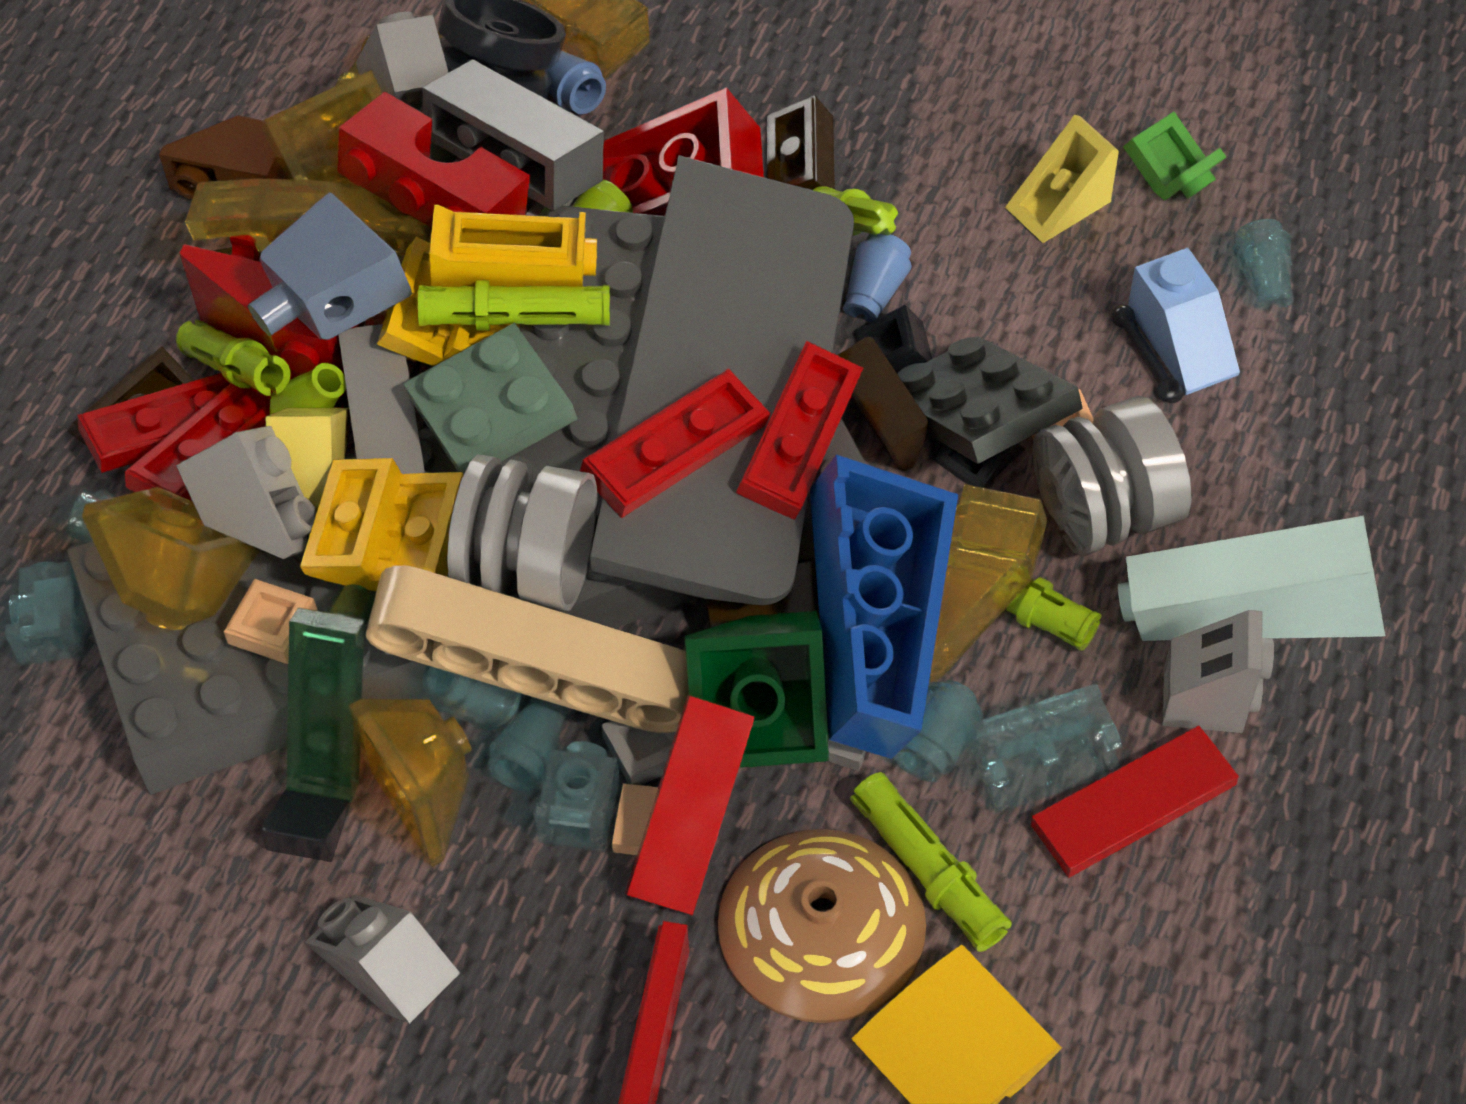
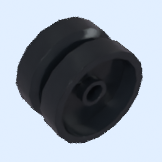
M522 0L443 1L438 20V30L443 38H440V43L448 72L473 59L546 100L548 99L552 78L547 69L552 68L559 61L566 37L564 26L554 16Z

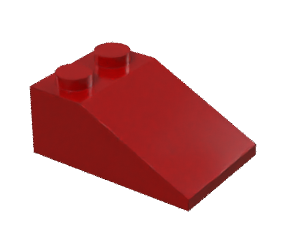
M727 87L604 140L603 180L613 183L626 195L632 205L633 213L657 216L666 215L679 155L764 177L761 128Z
M186 244L183 245L179 254L201 321L237 339L250 338L261 343L268 351V354L276 355L286 361L291 372L290 379L313 370L321 363L333 364L344 374L339 335L331 339H319L297 317L282 329L269 336L255 321L249 311L248 304L273 288L261 262ZM361 322L352 328L362 327L364 323ZM347 389L338 398L334 408L347 407Z

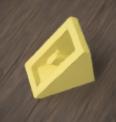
M1074 115L1005 208L1042 243H1045L1111 202L1119 151L1081 116Z
M286 408L266 416V427L272 426L276 437L288 449L293 474L304 497L313 504L316 511L318 510L333 460L345 459L351 422L349 408Z

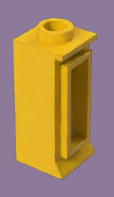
M434 205L429 252L431 286H475L476 280H489L490 286L505 287L583 286L584 276H596L597 238H585L586 212H579V218L453 212L440 205Z

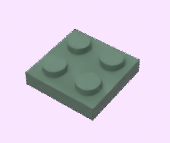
M515 323L403 383L410 400L456 470L463 472V474L470 461L477 454L496 457L502 462L578 420L573 404Z

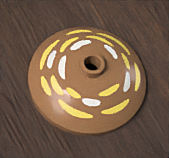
M813 829L798 831L776 838L761 846L741 863L729 880L722 896L718 916V934L721 950L730 972L740 986L757 1002L778 1014L805 1022L831 1023L857 1018L876 1010L891 1000L906 985L918 966L923 952L926 918L923 901L914 880L905 867L887 850L864 837L838 830ZM818 898H826L832 901L835 906L829 911L820 912L813 909L810 904Z

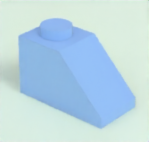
M1185 248L1136 266L1128 306L1133 309L1135 321L1170 373L1183 386L1185 395L1238 376L1240 370L1219 291L1190 249Z

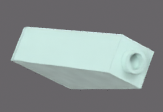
M1364 516L1127 556L1126 563L1129 582L1118 584V595L1123 619L1125 622L1135 620L1142 641L1171 640L1247 610L1262 611V638L1385 636Z

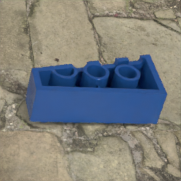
M835 455L810 488L819 617L823 640L828 735L831 741L892 759L922 730L958 494Z

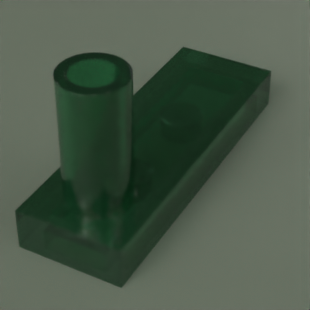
M351 584L341 588L326 612L298 607L289 621L286 790L346 800L349 803L352 802L359 784L364 627L370 619L375 600L373 595L360 585Z

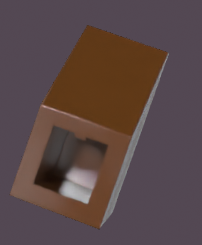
M240 115L164 145L159 153L170 189L175 190L186 198L200 199L215 173L222 200H227L233 206L242 210H253L256 207L276 210L300 161L291 125Z

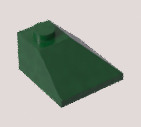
M816 611L750 615L685 636L689 696L755 716L739 768L829 761L822 629Z

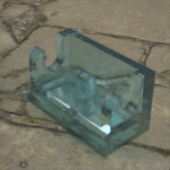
M1097 683L972 723L968 753L996 814L1097 781L1121 768L1114 751L1122 747L1121 739L1101 698L1102 693Z

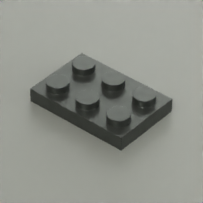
M979 336L958 340L951 344L948 351L926 363L909 365L897 374L926 416L929 424L927 434L977 464L1038 433L1041 429L1049 427L1083 409L1077 386Z

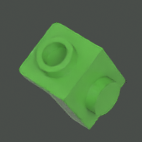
M1174 111L1132 138L1123 146L1152 190L1164 201L1180 190L1186 199L1201 191L1216 180L1210 170L1227 158L1221 148L1205 157Z

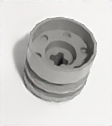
M1138 395L1101 408L1094 415L1093 424L1088 419L1078 416L1069 419L1063 427L1052 425L1041 429L1034 436L1032 454L1040 495L1060 531L1064 530L1066 532L1063 538L1073 553L1084 557L1098 552L1105 544L1114 546L1122 543L1128 538L1130 528L1134 532L1145 535L1178 523L1189 515L1192 502L1191 483L1183 451L1172 426L1162 410L1149 398Z
M477 454L470 461L464 473L452 512L447 555L449 578L505 595L509 591L517 573V589L520 600L547 608L570 611L576 603L585 581L595 535L597 485L594 475L586 472L545 466L538 474L531 490L530 474L526 463L509 460L503 467L499 458Z

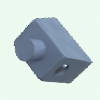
M330 192L261 252L259 260L273 288L248 304V308L255 321L269 336L298 317L319 339H331L405 300L413 293L396 251Z

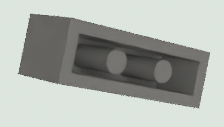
M472 59L422 87L423 114L432 118L431 142L463 160L471 156L480 147L486 149L529 174L528 197L552 211H555L603 181V130Z

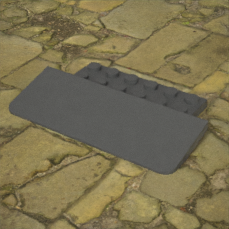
M680 155L678 156L665 216L561 206L555 211L549 209L548 217L579 218V212H586L585 238H597L596 276H584L583 286L609 285L610 326L520 324V331L573 404L578 420L502 461V466L504 467L509 460L526 463L530 474L531 490L538 474L545 466L580 471L583 459L727 369H730L771 413L770 419L806 341L833 353L854 229V218L851 210L840 199L829 194ZM764 426L623 518H620L597 492L596 531L590 554L591 569L594 572L705 599L753 605L776 603L786 597L794 585L809 492L795 520L736 493L766 428Z

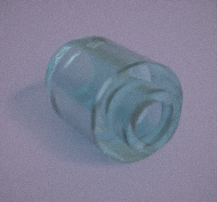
M428 665L423 674L422 687L424 694L431 700L437 710L485 730L501 728L514 716L519 708L521 693Z
M956 681L930 682L922 730L893 757L896 763L908 774L927 782H936L943 773L951 772L983 720V712L977 704L975 694L968 687Z

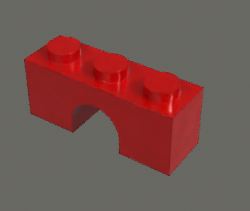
M385 91L339 127L337 173L431 228L434 205H440L453 212L526 215L529 174L482 147L468 158L459 162L443 163L431 160L432 118Z

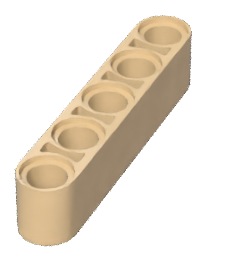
M406 565L392 566L386 568L381 573L366 631V638L377 649L654 733L676 732L686 698L689 696L685 651L420 568Z

